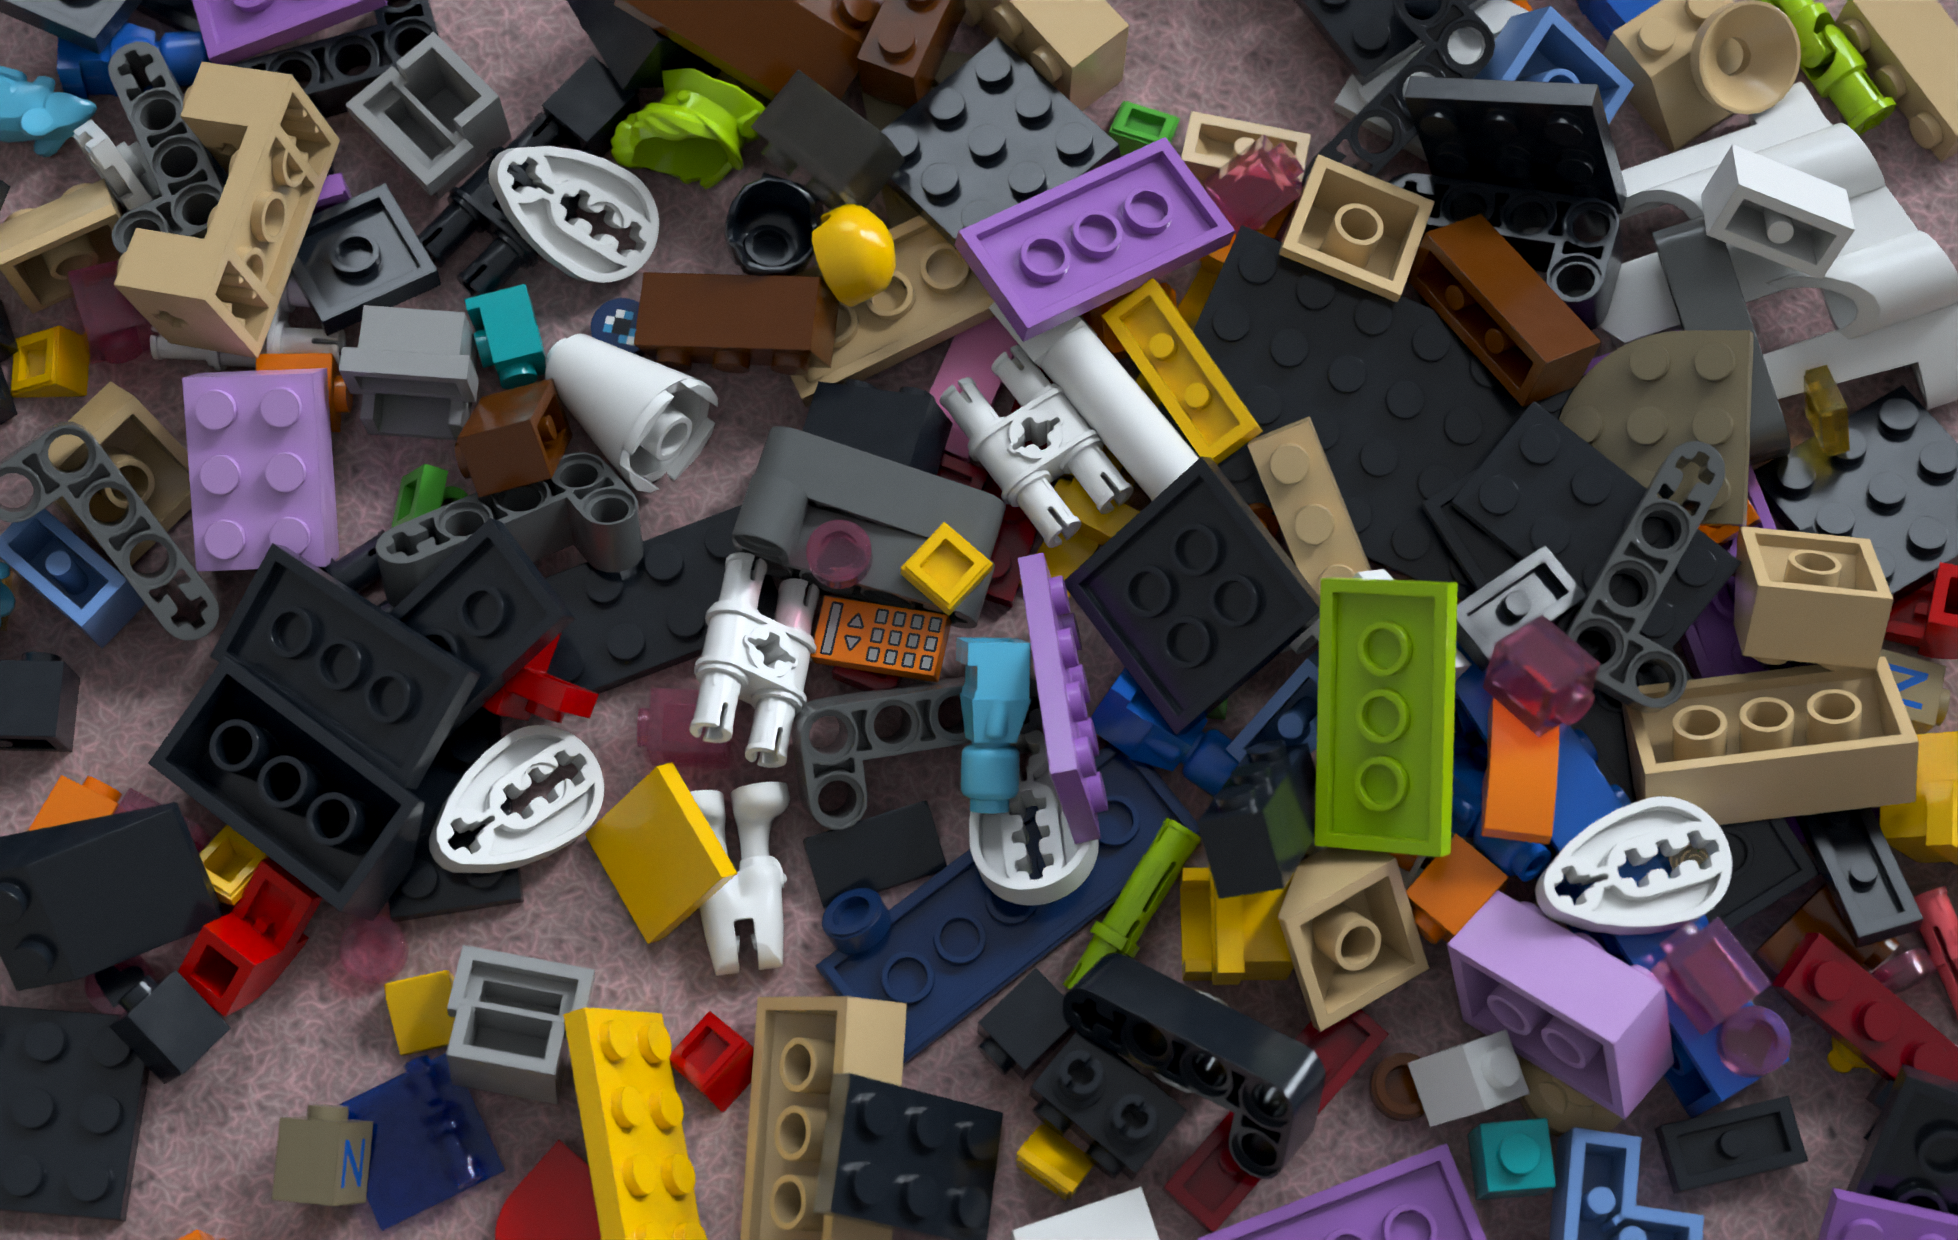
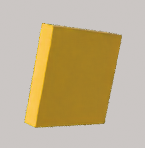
M673 762L656 766L585 833L586 838L647 944L667 937L738 874Z

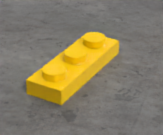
M1153 277L1102 315L1200 457H1211L1218 465L1263 432L1165 291Z

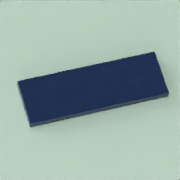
M1110 743L1099 751V756L1094 757L1096 772L1100 771L1103 779L1108 811L1097 813L1101 839H1098L1099 847L1095 865L1086 880L1069 895L1042 905H1019L1006 901L993 893L984 883L973 860L971 849H969L889 910L891 925L885 937L878 944L856 954H846L835 950L816 965L817 971L837 996L907 1003L903 1066H905L1112 907L1143 855L1149 849L1166 817L1178 822L1201 838L1197 821L1151 765L1129 759L1128 755ZM1037 806L1026 808V817L1023 818L1029 834V841L1025 846L1032 861L1033 871L1029 874L1031 880L1042 878L1043 868L1046 867L1039 850V841L1042 839L1035 818L1036 812L1039 811Z

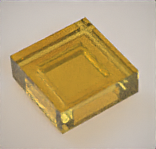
M1824 365L1805 370L1803 382L1806 417L1823 452L1827 453L1829 457L1850 451L1848 407L1828 366Z

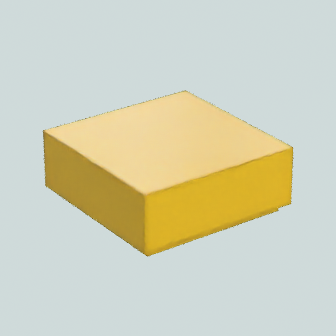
M943 522L901 567L900 574L950 616L992 571L993 563L946 522Z

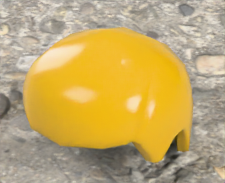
M846 204L822 215V222H826L812 232V245L824 280L836 299L851 307L884 291L890 285L896 268L893 236L885 224L871 211L856 204Z

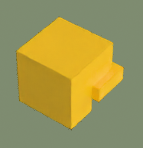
M1958 731L1916 734L1919 741L1916 802L1881 806L1880 828L1890 846L1916 862H1952L1958 866Z
M1210 866L1209 868H1182L1179 877L1182 981H1212V985H1239L1241 980H1287L1294 965L1278 915L1294 873L1284 889L1219 899Z

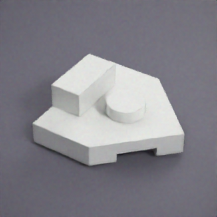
M91 119L73 131L74 135L72 136L99 176L106 180L113 194L127 212L162 197L141 146L137 141L130 146L123 141L115 147L110 138Z

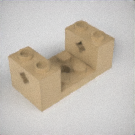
M201 62L193 85L185 93L183 110L180 117L229 175L218 205L209 214L207 233L204 239L136 228L127 251L122 254L118 262L114 286L169 343L258 359L340 139L293 75Z

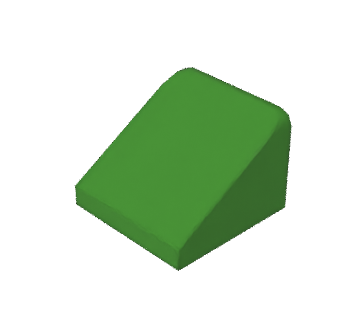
M1123 101L1108 135L1119 144L1122 157L1164 137L1172 144L1180 118Z

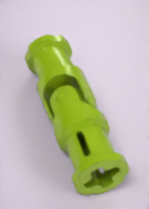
M1756 0L1778 7L1789 17L1796 28L1800 41V68L1822 98L1829 97L1847 121L1848 126L1858 136L1880 125L1895 111L1897 104L1892 97L1884 98L1865 72L1868 67L1866 61L1846 35L1835 26L1834 19L1823 3H1815L1813 0ZM1833 63L1830 66V68L1824 73L1822 69Z

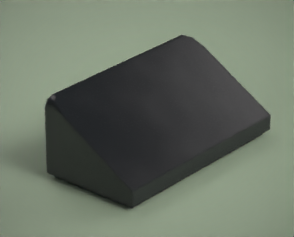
M926 800L860 820L853 826L843 830L832 829L803 839L804 849L823 909H826L836 897L846 891L868 888L878 893L937 874L947 866L932 813Z

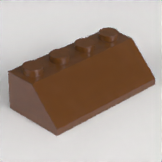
M615 0L614 3L615 6L818 129L827 124L859 70L857 56L881 7V4L875 0Z

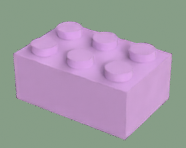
M327 368L205 372L182 378L196 572L258 569L272 543L288 547L317 567H326L330 564L331 558L334 560L339 558Z
M1497 890L1447 944L1464 1022L1486 1035L1507 1029L1515 1053L1624 1120L1674 1064L1665 986L1661 984L1658 978L1640 965L1629 966L1606 953L1602 946L1592 937L1580 932L1573 934L1552 922L1533 903L1527 901L1519 903Z

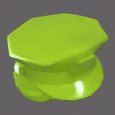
M696 69L662 71L664 96L660 103L651 102L644 107L643 111L629 114L625 121H621L615 128V135L611 138L613 146L611 155L619 165L634 170L647 168L656 172H663L680 179L684 184L700 181V186L709 189L718 184L733 168L736 170L743 169L744 165L740 152L746 143L767 136V109L738 86L712 78Z

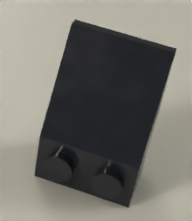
M177 802L0 837V956L16 991L79 980L198 932L202 929L203 925L225 916Z

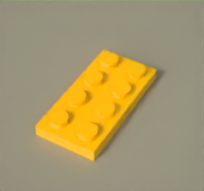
M584 1007L563 1014L602 1240H707L705 1231L700 1225L694 1192L696 1182L695 1170L688 1158L683 1132V1104L676 1092L671 1060L669 1059L672 1052L670 1035L664 1026L662 1013Z

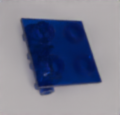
M446 1053L430 1060L428 1055L419 1056L403 1066L406 1071L405 1073L339 1104L349 1107L348 1119L374 1121L366 1197L381 1231H385L506 1171L469 1088L452 1085Z

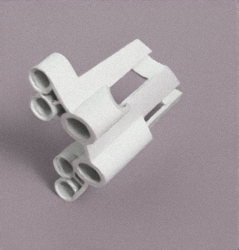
M1802 82L1793 84L1785 97L1773 107L1760 113L1748 114L1750 127L1621 171L1627 191V198L1623 214L1618 215L1619 220L1668 203L1683 210L1690 220L1703 216L1701 194L1732 144L1846 189L1855 231L1822 280L1726 243L1745 303L1786 289L1800 287L1820 288L1828 315L1835 328L1834 331L1763 354L1777 399L1904 366L1905 368H1912L1926 402V410L1958 400V273L1937 242L1927 233L1918 231L1901 205L1888 190L1874 156L1862 139L1846 124L1838 123L1832 125L1824 117L1814 98ZM1530 227L1523 230L1522 233H1534L1541 228ZM1657 252L1621 264L1608 314L1603 323L1597 327L1610 336L1612 343L1617 348L1649 335L1678 329L1683 331ZM1535 271L1545 282L1547 281V273ZM1577 289L1569 292L1567 296L1579 297L1589 291Z

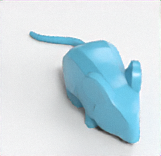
M0 66V141L35 140L34 152L42 157H50L62 147L68 138L74 135L73 131L92 118L97 110L96 104L69 93L54 92L56 81L53 78L38 76L34 82H29L23 72Z

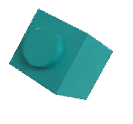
M1547 1118L1480 1123L1468 1133L1476 1200L1541 1196L1556 1187Z

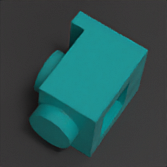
M526 284L464 299L467 312L475 329L474 337L483 368L495 366L500 385L503 389L510 390L535 383L538 379L537 376L545 374L546 355Z

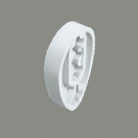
M554 146L510 148L499 153L491 162L489 183L504 214L521 237L540 256L566 275L586 282H614L634 274L651 256L659 233L658 210L649 189L630 171L601 157L579 150ZM526 161L529 164L526 174L529 178L533 179L532 183L540 188L525 186L518 187L514 191L511 188L514 183V177L507 172L508 166L522 165ZM579 194L581 197L578 206L588 213H600L604 209L606 211L604 222L608 226L620 229L627 228L630 225L632 229L629 237L636 242L634 250H621L618 253L616 250L619 241L608 234H596L593 238L590 237L592 225L582 218H573L566 222L564 219L567 209L560 204L561 198L575 197Z
M527 726L507 734L486 750L467 770L441 806L429 837V850L433 859L442 868L453 873H491L527 865L546 858L570 845L592 825L603 803L604 780L597 759L580 739L565 730L553 726ZM558 763L562 766L570 763L576 766L578 773L573 777L572 781L569 779L562 780L548 793L547 798L550 803L540 796L533 799L521 812L522 816L517 812L507 816L502 811L501 806L507 800L506 795L510 799H516L532 784L529 776L538 783L547 779L558 767ZM483 824L487 825L476 835V839L469 846L471 853L465 847L458 848L457 850H453L450 847L448 840L454 834L452 826L457 832L463 833L467 830L472 832Z
M1034 730L1019 735L1017 743H1010V745L1018 749L1019 754L1031 752L1032 756L1029 757V766H1026V781L1019 768V792L1014 798L1009 799V812L997 814L971 812L969 819L971 854L984 883L1000 898L1019 905L1047 904L1072 893L1091 873L1097 859L1099 847L1098 839L1075 844L1050 775L1045 736L1039 730ZM1030 806H1037L1039 809L1036 812L1035 818L1042 839L1039 841V850L1046 865L1043 868V877L1037 880H1031L1029 876L1033 871L1032 861L1025 846L1028 844L1029 834L1023 818L1026 817V808Z
M1673 797L1647 798L1613 811L1592 823L1571 840L1538 878L1535 889L1537 903L1542 911L1552 920L1586 931L1631 935L1653 934L1682 928L1704 916L1724 896L1732 872L1731 852L1721 828L1701 808L1685 800ZM1689 840L1694 849L1705 848L1709 855V858L1700 864V868L1695 860L1682 862L1670 872L1671 878H1668L1664 869L1652 870L1638 882L1639 887H1637L1633 878L1621 879L1618 874V869L1626 863V857H1628L1632 866H1639L1647 863L1658 853L1657 847L1660 848L1664 857H1671L1677 855L1688 846ZM1563 874H1565L1570 884L1581 883L1586 885L1593 883L1576 899V905H1574L1570 896L1563 895L1558 897L1555 892V887L1563 880Z

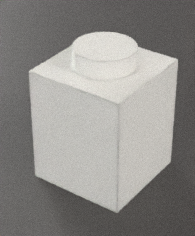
M1507 1029L1407 1063L1430 1127L1486 1111L1530 1094Z

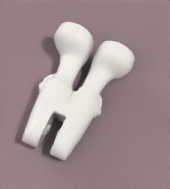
M784 782L749 784L734 789L730 794L733 815L740 840L741 861L737 875L699 907L704 935L716 976L740 973L738 961L740 936H735L734 928L735 921L752 919L754 934H750L754 950L757 952L759 970L783 967L784 921L782 888H784L787 877L783 873L778 860L773 856H769V834L774 818L785 811L790 801L788 786ZM717 790L691 791V795L728 856L723 793Z

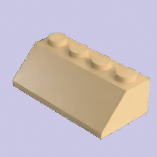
M1885 656L1879 657L1877 669L1854 667L1849 671H1834L1817 664L1687 680L1682 696L1675 703L1658 712L1644 713L1622 703L1633 787L1637 802L1652 797L1682 799L1701 808L1718 825L1916 802L1919 741ZM1669 682L1637 687L1647 697L1653 699L1663 698L1667 693Z
M849 996L758 997L740 1240H892V1229L814 1213L813 1209L833 1074L852 1073L902 1086L907 1003Z

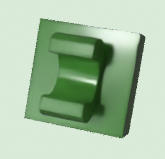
M423 464L401 478L391 528L438 509L442 503L450 504L468 496V494L458 487H445L448 470Z

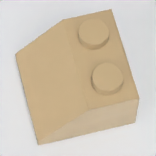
M1661 0L1613 31L1603 53L1634 84L1626 98L1672 153L1680 150L1734 114L1712 105L1702 96L1695 85L1690 59L1692 44L1700 26L1717 9L1734 3L1733 0ZM1733 38L1725 40L1717 51V64L1723 73L1727 75L1734 73L1740 67L1743 60L1742 47Z
M1318 154L1284 233L1279 255L1398 302L1435 201Z
M101 179L92 184L83 183L73 186L65 191L61 198L36 209L28 208L16 211L9 215L4 223L0 224V270L32 314L117 277V266L121 256L113 245L112 231L115 223L124 215V212L106 180Z
M110 381L68 421L83 425L93 434L166 531L172 528L192 508L188 452L134 395ZM62 435L51 443L48 456L56 467L64 470H73L85 461L87 445L77 436ZM103 488L91 497L89 510L96 519L103 522H113L125 513L127 497L120 490ZM63 496L52 503L104 551ZM146 540L138 543L132 549L129 556L130 565L132 566L156 541Z
M1740 526L1737 536L1736 558L1742 563L1736 569L1734 627L1742 655L1753 657L1757 661L1772 665L1784 664L1787 661L1818 663L1820 666L1834 671H1849L1854 667L1877 669L1893 597L1870 539Z
M1326 847L1299 863L1280 909L1278 919L1313 1027L1321 1032L1428 970L1429 966L1395 857L1387 852Z

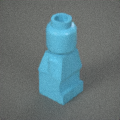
M956 637V661L965 664V684L962 688V693H960L965 738L971 741L970 745L963 748L961 754V792L964 796L970 798L971 812L988 814L1009 812V799L1014 798L1019 792L1020 755L1018 749L1010 745V743H1017L1031 701L1029 699L1030 643L1019 638Z

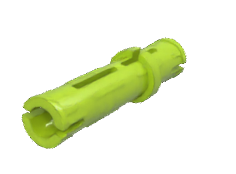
M1168 817L1165 818L1155 839L1131 874L1111 910H1109L1102 923L1096 920L1089 932L1094 936L1062 985L1071 989L1107 953H1119L1134 959L1140 949L1136 943L1144 932L1145 927L1169 892L1187 859L1190 858L1196 846L1201 842L1202 839L1178 822Z

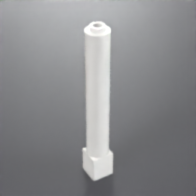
M994 302L988 307L1032 361L1043 369L1054 384H1057L1058 387L1061 386L1066 398L1088 425L1097 431L1103 443L1152 501L1199 459V456L1097 337V333L1081 315L1023 342ZM1307 629L1280 653L1293 649L1296 654H1301L1315 645L1318 640Z

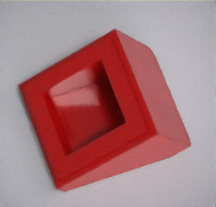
M711 1011L675 1047L669 1057L671 1066L721 1112H725L752 1082L754 1048Z

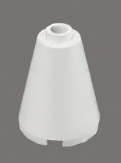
M575 334L569 338L561 339L550 349L546 358L545 379L553 378L560 400L624 481L634 489L643 492L658 490L659 488L652 484V482L660 479L666 472L671 479L676 480L701 454L712 435L715 422L707 417L709 404L711 402L718 407V397L706 383L585 334Z

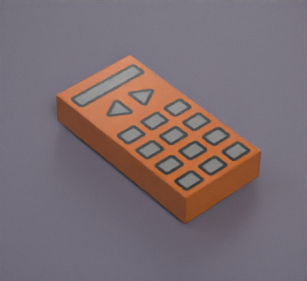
M824 596L814 643L817 646L816 653H811L810 657L817 664L938 683L952 621L945 614Z

